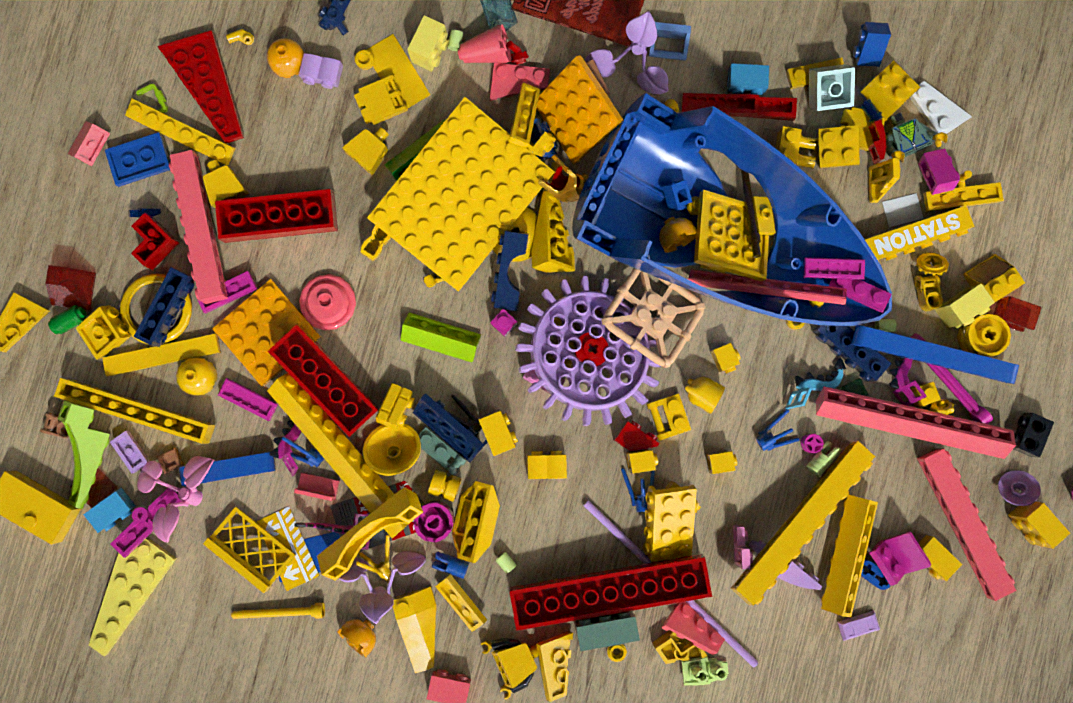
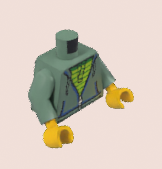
M902 113L891 117L894 127L887 131L885 136L886 154L890 158H900L901 163H903L904 157L926 149L934 141L936 147H941L942 141L947 143L948 138L946 133H937L919 122L916 118L905 122Z

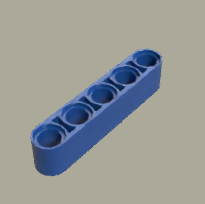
M270 452L214 461L201 483L276 471L274 457L270 456ZM185 466L179 467L181 487L186 486L184 484L186 478L183 476Z

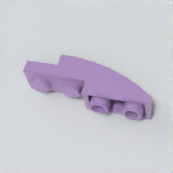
M752 540L748 546L759 554L766 544L761 540L759 542ZM797 560L790 561L787 571L778 576L779 579L799 587L816 590L822 588L817 583L819 579L811 572L809 574L805 573L802 570L804 566Z

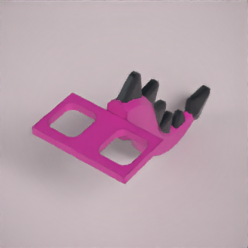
M898 356L900 359L895 360L897 368L890 369V373L895 378L889 385L896 388L893 394L902 405L908 406L927 396L915 380L910 382L907 377L912 366V359ZM915 386L921 396H915L910 387ZM904 392L909 401L904 402L898 393Z
M290 420L287 422V425L291 429L283 428V437L295 442L300 436L301 430ZM276 437L273 441L278 447L270 451L269 454L275 458H283V462L290 474L294 476L298 467L290 455L292 453L291 445L283 441L282 437Z
M355 513L353 526L302 522L295 523L294 526L318 528L345 534L358 524L360 516H368L369 514ZM370 539L361 548L362 550H369Z

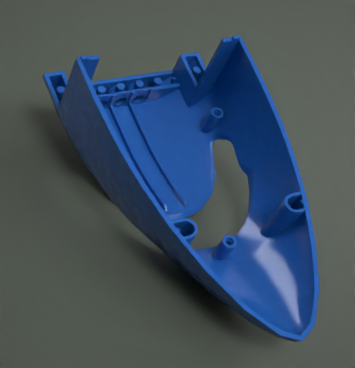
M644 93L622 115L623 121L611 131L579 196L572 223L575 239L623 264L718 301L783 320L815 325L855 326L879 321L892 311V295L883 313L846 297L845 305L824 302L821 307L817 308L815 305L812 307L809 304V300L732 290L711 291L662 267L677 268L697 264L694 263L696 238L684 247L682 245L676 247V251L665 253L659 240V233L665 225L664 222L671 217H675V219L687 218L697 229L698 215L690 214L687 210V204L685 209L674 211V208L668 209L664 191H661L660 187L675 181L687 180L691 198L694 196L699 197L702 190L727 196L717 174L698 153L700 149H709L726 155L740 169L754 175L771 203L776 233L774 234V242L768 256L767 279L829 286L832 280L830 278H803L805 257L865 259V275L862 281L892 294L879 261L861 233L840 207L789 158L716 107L711 106L677 113L647 93Z

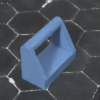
M655 22L657 37L684 40L683 53L654 50V43L650 46L649 57L686 61L691 26Z

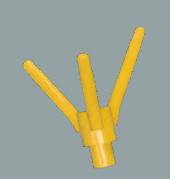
M386 535L384 562L376 564L362 552L359 553V556L371 566L359 561L356 562V565L377 573L387 583H389L391 570L389 569V535Z

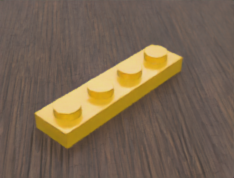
M524 82L520 87L509 142L527 149L531 139L540 89Z

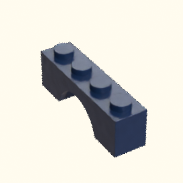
M505 230V234L500 236L499 245H502L503 248L502 253H498L497 264L500 265L499 272H495L494 283H497V290L493 291L491 302H495L494 308L513 311L518 309L520 289L510 281L508 268L514 258L526 253L529 233Z

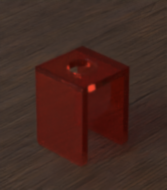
M1007 296L997 301L993 315H997L1005 320L1010 329L1024 332L1025 328L1035 330L1041 306Z

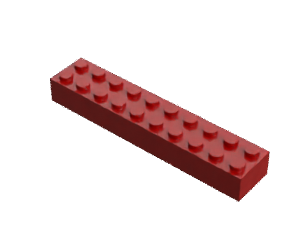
M703 554L511 587L509 591L516 631L713 597L706 559Z

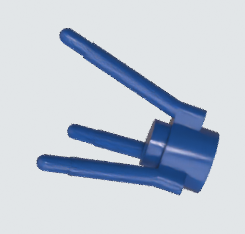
M786 409L764 430L758 432L759 436L756 437V440L763 451H770L800 440L799 438H794L776 443L777 439L793 432L792 428L775 436L771 432L767 434L772 427L789 413V410Z
M282 437L283 441L306 455V458L291 453L292 458L307 463L311 467L313 465L318 467L324 460L317 449L311 448L310 451H307L288 438Z
M621 468L632 500V506H636L637 512H645L647 510L644 479L641 478L640 480L641 494L636 495V499L624 468ZM655 470L651 471L649 486H654Z

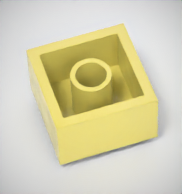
M425 15L423 16L407 49L413 64L431 72L434 67H438L441 60L440 55L443 50L447 49L449 44L448 33L444 24Z
M977 284L963 289L934 310L947 328H959L962 325L965 327L974 322V317L978 314L981 316L990 310L989 306L995 302L984 286Z

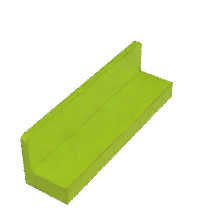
M409 312L403 323L400 340L472 363L481 334Z

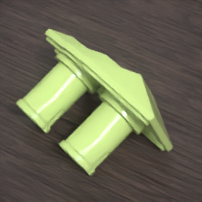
M706 656L705 658L698 657L681 661L684 685L711 684L710 682L725 680L729 674L728 663L717 660V658H708Z

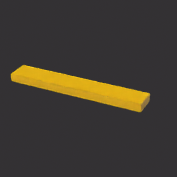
M211 334L160 345V347L154 346L103 357L102 360L105 376L109 377L184 361L189 358L221 353L218 335Z

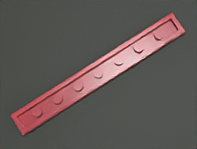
M693 269L690 270L688 280L702 287L846 304V288L773 279L759 281L741 275Z

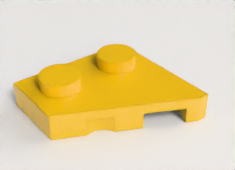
M891 158L869 167V203H878L900 178V158Z

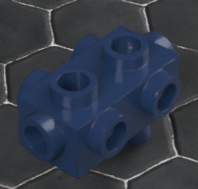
M329 0L327 6L324 5L318 13L320 16L318 25L322 29L330 31L337 27L343 36L349 31L343 24L346 18L343 14L351 0Z

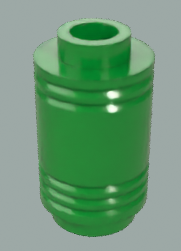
M73 305L50 318L48 326L54 334H63L80 325L86 319L87 313L81 306Z

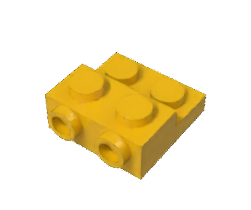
M111 305L100 306L76 327V330L96 360L102 359L113 348L120 347L131 337L128 333V325L120 321L118 310L111 307Z

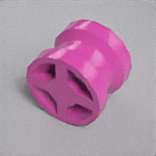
M806 434L800 442L802 449L808 453H818L824 445L822 438L817 434Z

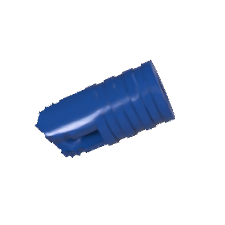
M439 551L435 553V558L441 562H433L432 568L464 579L470 562Z

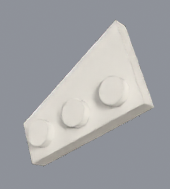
M925 81L919 84L920 88L910 97L930 128L937 133L943 132L947 134L972 117Z

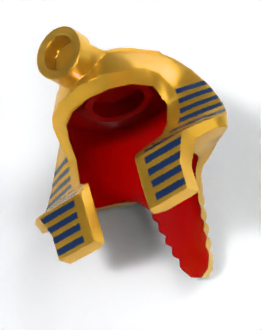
M553 155L554 162H552L551 169L554 171V174L551 176L550 184L541 178L538 184L562 202L577 201L588 179V175L585 173L582 175L574 174L556 155ZM562 169H563L566 173H568L569 176H563V174H562Z

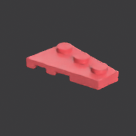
M494 63L490 101L503 97L509 98L519 94L523 82L539 88L540 91L545 90L549 83L550 69Z
M686 602L677 603L661 627L666 631L671 630L681 639H688L694 646L711 655L718 653L725 641Z

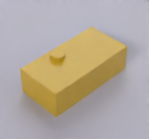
M17 470L4 471L0 478V515L51 545L62 542L81 509L68 503L69 500Z

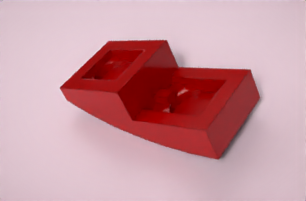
M882 120L875 121L868 127L874 141L868 147L874 165L884 159L886 152V137Z

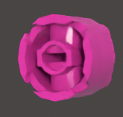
M431 501L422 506L423 513L414 519V529L423 540L439 542L445 539L452 531L455 523L454 514L451 508L441 501Z

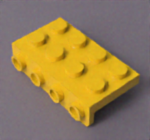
M694 485L656 490L654 486H648V493L645 496L647 502V510H645L646 527H644L646 541L643 544V550L651 562L692 556L697 490Z

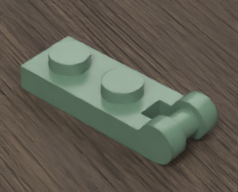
M427 427L418 435L421 441V449L452 475L455 476L458 473V468L467 462ZM451 456L455 459L452 465L447 462Z

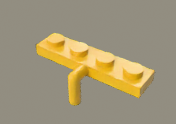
M970 170L959 175L958 188L952 191L934 195L930 191L923 193L926 212L1004 201L1001 182L966 187L965 180L972 176Z

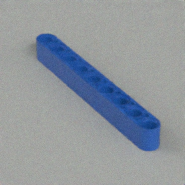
M856 325L851 343L852 345L1009 384H1015L1020 366L861 325Z

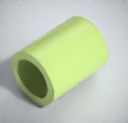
M459 30L450 31L448 49L458 51L460 44H462L463 32Z
M881 319L875 321V329L894 333L896 330V320Z
M506 552L495 560L506 574L517 566Z

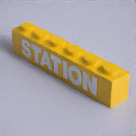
M966 205L865 239L878 261L883 258L889 261L897 258L898 253L903 252L906 255L915 252L914 248L921 246V249L933 245L932 242L936 240L942 243L950 240L951 235L956 234L959 237L968 234V229L975 226Z

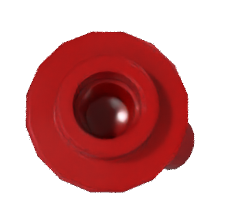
M511 40L508 41L506 46L514 52L511 54V62H515L516 65L526 63V59L529 58L527 52L522 51Z

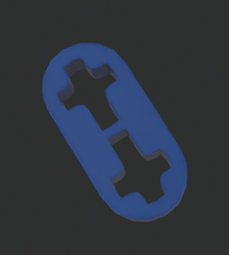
M864 560V565H868V569L872 573L863 572L864 569H862L861 577L881 590L888 589L890 584L879 567L873 562ZM876 575L882 577L885 583H880V581L875 578Z

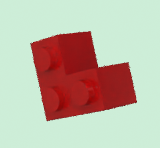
M144 213L131 226L144 239L131 254L144 267L151 270L179 244L154 217L147 213Z

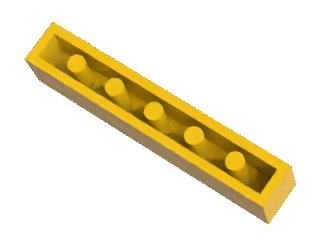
M852 495L847 496L844 502L843 517L839 522V534L835 540L834 555L830 561V572L826 578L825 593L821 599V609L840 616H852L878 502Z

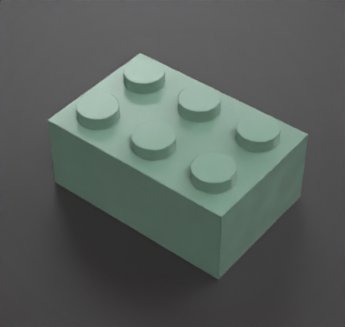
M633 611L575 621L580 651L640 641L636 617Z

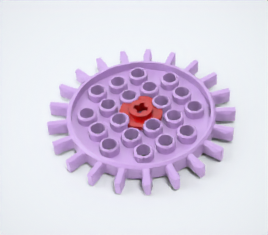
M583 276L580 279L581 291L574 293L571 292L567 280L564 279L560 282L564 297L558 300L554 298L548 289H545L541 294L550 305L544 312L532 303L527 308L531 314L539 318L536 326L520 323L518 327L519 330L532 334L531 344L521 343L515 346V351L531 352L532 363L522 365L518 369L519 373L535 370L539 379L538 382L533 383L529 387L528 392H535L544 386L551 395L544 402L542 408L548 409L556 399L566 405L562 413L563 421L569 419L573 408L583 410V426L590 425L591 411L598 410L602 412L604 424H611L612 417L609 408L616 405L625 418L629 417L632 413L625 400L633 396L638 403L644 405L648 399L638 390L641 383L643 382L651 387H656L659 384V381L646 375L648 366H661L648 359L636 349L632 350L630 345L617 337V341L611 340L609 337L611 332L605 325H602L601 320L603 317L599 318L595 315V310H600L604 316L605 311L615 298L607 294L609 279L606 278L601 282L599 292L589 291L588 277ZM621 301L613 315H630L635 306L631 309ZM576 305H582L585 310L584 313H580L576 309ZM554 318H560L562 326H557L554 323ZM630 321L614 324L634 339L641 330ZM578 323L581 330H574L572 324ZM591 328H596L599 331V336H594L591 333ZM645 333L640 343L649 350L650 347H657L656 340H648L647 333ZM550 336L557 337L558 344H552ZM574 341L577 349H571L568 342ZM606 351L613 353V359L606 357ZM546 354H551L554 357V363H549L546 360ZM625 355L631 358V364H627L624 361ZM565 359L572 361V368L566 367ZM584 364H588L591 367V373L584 371ZM602 369L609 371V378H605L602 375ZM621 374H625L628 377L627 383L622 382L620 379ZM561 378H566L569 381L568 387H564L561 384ZM581 382L587 385V392H583L579 388ZM599 387H602V388L605 389V391H606V396H605V397H602V396L599 395V393H598V388H599Z

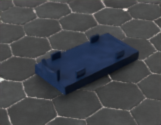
M425 393L412 413L471 463L487 444V440L482 443L475 437L477 434L475 430L471 427L467 430L443 409L446 406L440 400L435 402Z

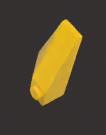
M543 191L531 250L532 268L545 273L575 271L573 247H569L567 240L569 232L565 230L563 225L564 214L560 200L548 191Z
M429 586L393 598L394 604L392 607L415 673L434 668L437 604L432 587Z

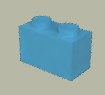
M731 63L728 69L727 92H732L733 94L751 93L754 95H762L766 92L769 86V65Z
M121 487L83 515L97 533L103 529L107 532L116 525L114 521L118 518L124 520L132 514L131 509L136 505Z

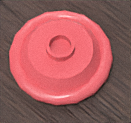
M332 274L319 275L310 280L302 289L299 299L300 311L314 328L325 331L338 329L345 325L353 316L356 306L355 293L350 284L343 278Z

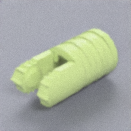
M829 441L825 442L822 450L816 453L806 465L818 477H821L842 450L839 447H834L826 456L832 445Z

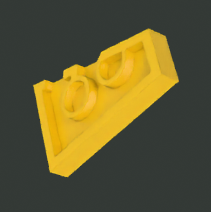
M13 293L0 316V351L7 352L50 310L18 293Z
M571 631L537 643L545 696L549 702L567 695L569 678L567 667L568 658H571V650L569 648L570 640H573V632Z

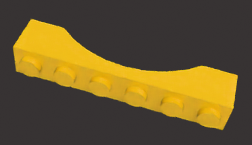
M405 487L317 555L321 575L337 580L350 570L361 548L376 533L391 525L409 524L422 514L423 510L417 494Z

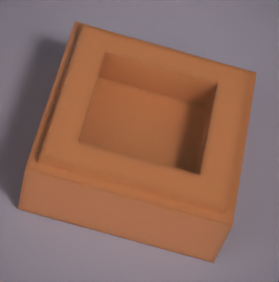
M176 448L157 456L164 474L184 466Z

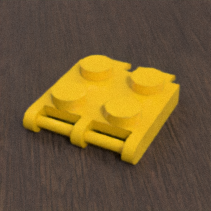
M393 75L359 88V93L354 95L359 109L364 108L360 112L366 124L372 122L376 125L408 110L407 106H404L402 102L401 92L396 88ZM389 83H391V86H392V88H393V90H394L393 93H392V90H391V88H390V86H389ZM395 98L398 99V102H399V104H400V106H401L400 108H399V106H398V104H397Z
M852 107L850 110L845 109L843 111L841 124L846 126L859 125V149L869 151L868 147L874 141L868 127L878 120H882L884 126L887 119L882 114Z

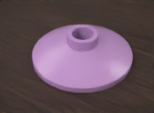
M1024 471L1007 472L1000 478L998 483L1000 495L1013 505H1031L1040 496L1041 488L1039 482L1031 474Z

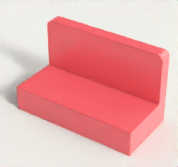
M86 121L68 154L92 166L110 133Z
M302 472L298 488L294 489V493L333 501L336 500L340 480Z

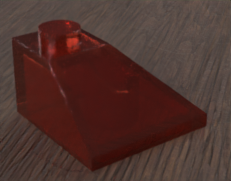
M48 265L45 285L51 305L67 308L77 305L84 308V310H91L96 273Z

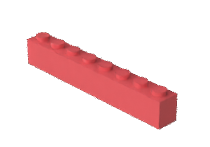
M193 150L170 155L171 162H169V168L172 174H174L175 180L172 183L178 194L176 203L182 213L180 222L185 228L183 237L189 248L187 257L193 267L191 276L196 282V298L205 304L228 299L199 156Z
M937 448L918 457L917 460L986 597L997 601L1015 592L1014 579L1007 573L1005 569L1006 564L1003 558L998 555L995 542L989 538L986 532L988 531L987 526L980 520L978 508L971 502L969 498L970 493L962 484L959 471L953 467L951 463L952 457L945 449Z

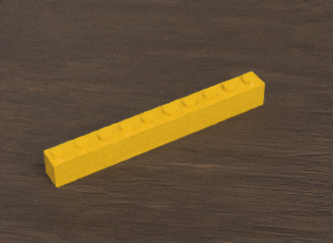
M289 373L276 379L267 390L268 393L370 513L395 495L380 476L368 467L363 456L324 410ZM408 524L391 525L384 528V530L393 538Z
M859 441L850 442L755 557L753 564H750V569H746L730 589L748 605H758L763 600V594L766 590L771 589L776 584L777 580L775 579L779 574L787 571L789 568L788 563L800 555L801 547L812 540V534L815 530L820 529L826 521L824 519L828 514L831 515L837 509V503L848 496L850 487L860 481V475L863 471H867L873 465L872 460L876 456Z

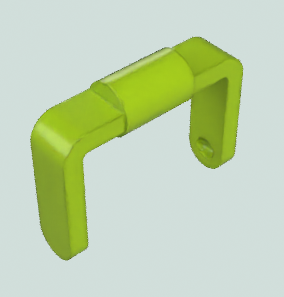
M150 84L136 91L137 96H140L153 89L159 104L162 106L158 111L163 113L168 111L165 103L166 99L162 91L155 84Z

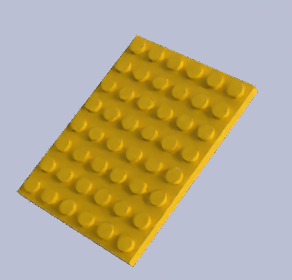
M464 97L367 219L459 292L500 241L501 234H505V230H509L542 189L541 185L538 184L539 179L541 178L547 182L554 174V171L528 149L510 143V134Z

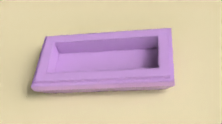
M874 610L837 622L843 641L880 630Z

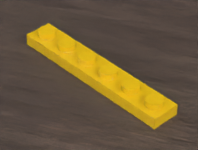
M133 98L125 116L225 165H229L236 149Z

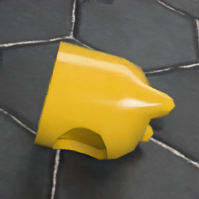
M702 376L695 380L689 378L687 382L689 385L685 387V390L688 392L689 401L711 414L721 399L725 386L708 377Z

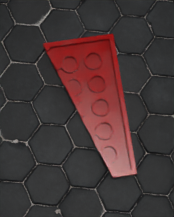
M212 30L157 46L223 141L227 144L243 139L244 135Z

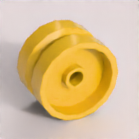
M986 314L974 317V322L965 327L962 325L959 328L957 335L958 343L965 352L985 357L995 356L1004 352L1010 344V328L1005 320L997 315Z

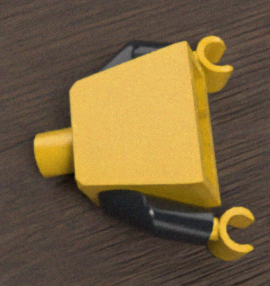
M502 638L492 642L485 640L480 644L488 646V650L482 651L483 654L489 653L492 649L495 650L491 653L505 682V685L501 686L500 692L504 690L508 692L504 695V699L507 700L510 698L511 693H516L528 687L534 676V671L537 669L534 661L538 657L537 644L528 648L526 643L512 638Z

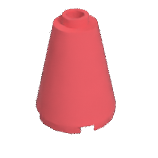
M502 24L496 25L460 44L458 49L459 59L463 60L464 63L510 62L511 50L506 46L508 36Z

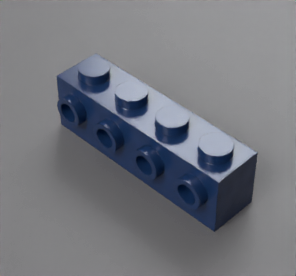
M170 267L134 335L135 338L155 347H160V345L165 343L169 328L174 326L177 313L183 309L186 303V296L192 292L195 286L192 277Z
M818 325L813 330L816 334L815 337L820 342L827 343L835 355L843 357L845 364L859 371V376L867 382L877 381L891 365L878 351L852 345L854 330L849 326Z

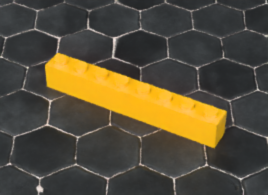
M60 378L54 397L201 444L210 443L216 426L72 379Z

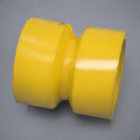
M436 469L428 494L437 497L443 495V499L454 502L462 478L454 475L448 477L447 473Z

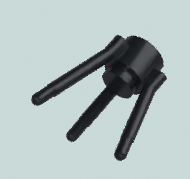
M452 395L455 402L471 420H468L466 423L451 412H447L467 430L470 427L477 432L476 437L482 429L479 420L473 416L455 395Z

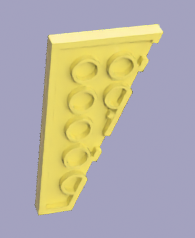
M148 537L126 558H123L118 553L89 641L90 647L102 656H106L175 562L176 557Z

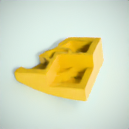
M671 630L652 642L665 664L674 663L677 660L687 661L691 657L701 656V658H705L707 656L704 650L694 646L686 638L681 639L677 637L676 633Z

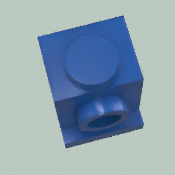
M687 180L675 181L660 187L661 191H664L668 209L674 208V211L685 209V205L692 202Z

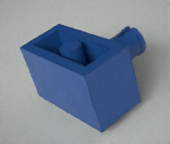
M865 22L861 25L858 36L859 42L853 50V57L856 58L857 65L880 67L891 37L888 23Z

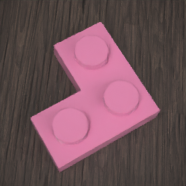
M733 525L735 565L741 569H750V564H753V554L749 548L745 547V542L748 541V532L742 525Z

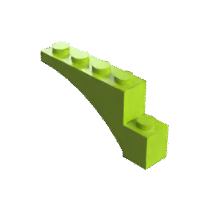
M64 401L58 420L62 421L65 426L74 457V479L68 503L75 508L83 509L84 504L89 499L91 485L96 480L97 468L102 463L104 449L109 444L110 434L88 427L94 419V409Z

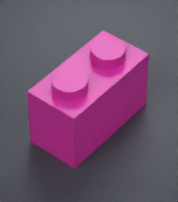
M946 149L923 153L918 165L931 194L954 190L960 181V176L955 170L952 158L948 155Z

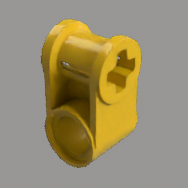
M937 274L928 277L916 276L915 278L919 306L923 311H932L939 308L943 303L940 277ZM928 298L933 300V306L928 303Z

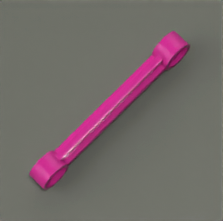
M914 333V334L910 337V338H914V339L926 341L922 336H920V335L917 334V333ZM926 363L970 412L969 415L973 421L989 424L993 420L992 415L984 407L977 404L946 368Z

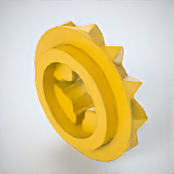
M925 253L917 258L916 266L919 267V271H924L925 275L929 273L932 276L935 274L941 276L944 272H947L949 262L942 255Z

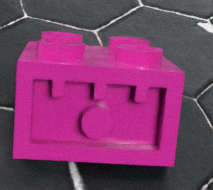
M910 531L879 541L869 552L890 586L898 584L905 574L931 566V562Z

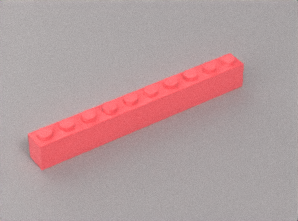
M825 386L816 399L817 416L1005 459L1016 446L1014 431L1006 428Z

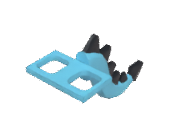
M841 358L837 360L834 366L837 372H832L834 378L826 375L824 380L823 375L819 374L815 379L810 372L806 374L805 379L795 376L794 380L798 390L791 393L785 409L805 406L811 390L821 392L824 386L835 389L841 383L843 370L846 369ZM804 394H806L805 397H804V399H803V401L800 402L801 399H802V396H803ZM796 395L794 402L791 404L793 397Z

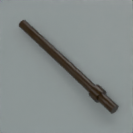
M740 169L750 232L748 235L749 244L752 246L753 257L759 258L761 257L759 245L761 239L760 233L757 232L749 173Z

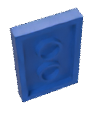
M159 132L105 150L115 185L118 187L170 170V159L162 134Z

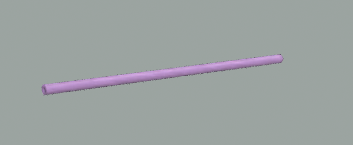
M589 500L583 505L644 564L651 563L649 557ZM694 600L686 601L753 668L757 666L758 661Z

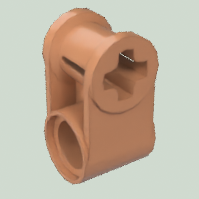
M46 412V420L40 432L61 438H69L64 424L58 420L59 415Z

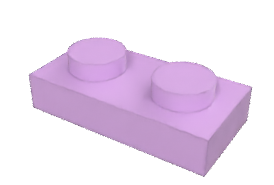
M129 431L123 432L110 441L131 474L137 472L149 462V459Z

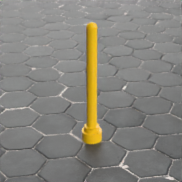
M318 602L311 605V607L233 611L231 617L238 619L311 615V617L319 619L325 617L324 602Z

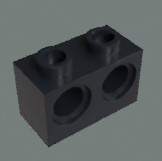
M1023 413L1018 420L1019 426L1017 431L1014 433L1016 446L1013 450L1029 457L1040 458L1054 422L1035 413ZM1033 421L1035 422V425H1036V427H1035L1034 430H1033V428H1032V422H1033ZM1026 439H1027L1028 442H1029L1027 448H1026V446H1025V444H1024V442H1025Z

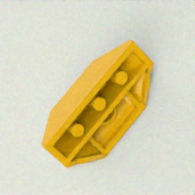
M475 481L460 497L452 531L459 559L476 563L492 543L500 508L493 485Z

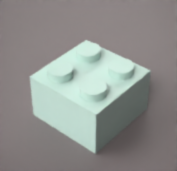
M844 64L809 69V107L816 111L854 106L855 67Z

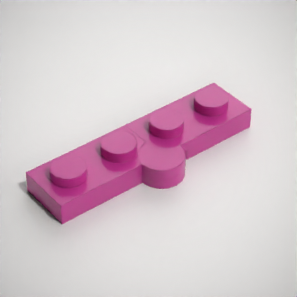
M167 488L148 509L143 507L134 509L132 512V519L134 521L110 545L123 558H126L154 531L152 524L158 509L161 507L166 508L170 503L182 502L178 497V493Z

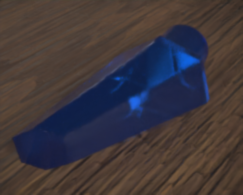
M138 208V210H128V216L138 217L139 219L144 213H147L153 217L161 214V209Z

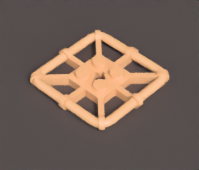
M634 268L624 284L617 289V295L601 320L602 325H605L610 332L629 344L632 350L636 349L657 365L668 368L675 361L686 341L688 342L691 339V333L706 308L705 303H702L698 297L684 287L658 278L668 285L663 295L660 296L651 290L648 274ZM639 273L644 288V294L640 300L628 291ZM672 290H675L694 305L677 308L668 302L667 298ZM623 298L635 306L630 315L611 317ZM650 310L656 311L658 317L652 318ZM696 311L684 331L672 323L677 314ZM630 321L641 330L634 339L614 324ZM667 329L679 337L669 356H667L663 340ZM645 333L656 340L659 356L640 343Z

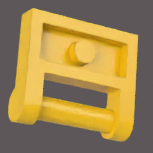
M679 394L646 404L648 410L650 409L658 432V441L691 430ZM661 405L663 407L670 428V431L665 432L657 408Z

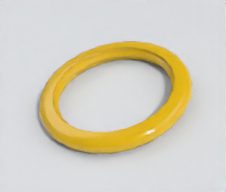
M165 274L142 276L135 280L123 294L120 303L121 321L128 325V333L141 343L145 342L134 337L137 328L130 318L129 308L131 299L141 287L151 283H162L166 277ZM189 293L185 298L186 303L182 309L181 319L177 326L167 333L165 343H169L179 337L189 324L192 315V303Z

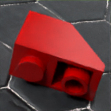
M633 420L631 423L626 421L614 438L615 442L628 451L654 448L660 444L656 441L658 437L649 431L647 434L641 431L642 426Z

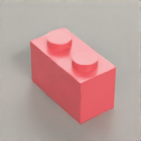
M438 669L437 672L433 671L427 700L441 703L467 702L471 679L467 675L456 674L455 676L441 669Z

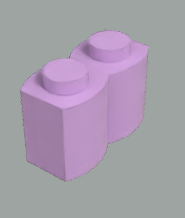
M304 53L299 76L306 84L314 85V83H320L322 87L332 89L339 86L343 64L336 59Z

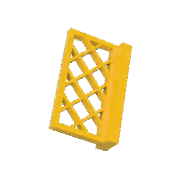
M235 507L215 532L203 543V545L262 593L267 592L271 588L275 580L296 556L295 553L238 507ZM238 513L242 517L243 525L232 527V518ZM254 526L257 529L258 538L247 539L246 527ZM243 528L244 539L233 541L232 529ZM229 529L230 541L222 542L217 538V535L222 530ZM269 538L272 541L273 550L262 551L261 539ZM258 540L259 551L248 553L247 541ZM244 541L245 553L237 554L234 551V543ZM276 551H285L290 556L285 562L277 563ZM273 552L274 564L263 565L262 553ZM259 554L260 565L252 566L249 563L248 555ZM274 566L275 575L270 580L264 576L263 567Z

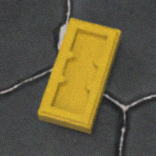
M753 196L757 232L760 235L775 234L773 212L768 197Z

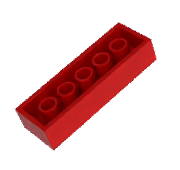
M331 189L215 201L218 239L224 243L338 231L335 194Z
M296 324L267 351L349 437L380 409L300 324Z

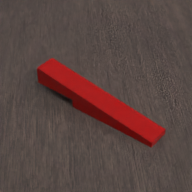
M683 93L682 112L714 106L728 116L795 121L797 98L759 97V95Z

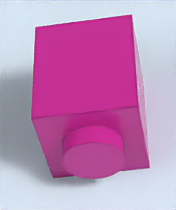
M502 309L490 324L503 337H506L518 322Z

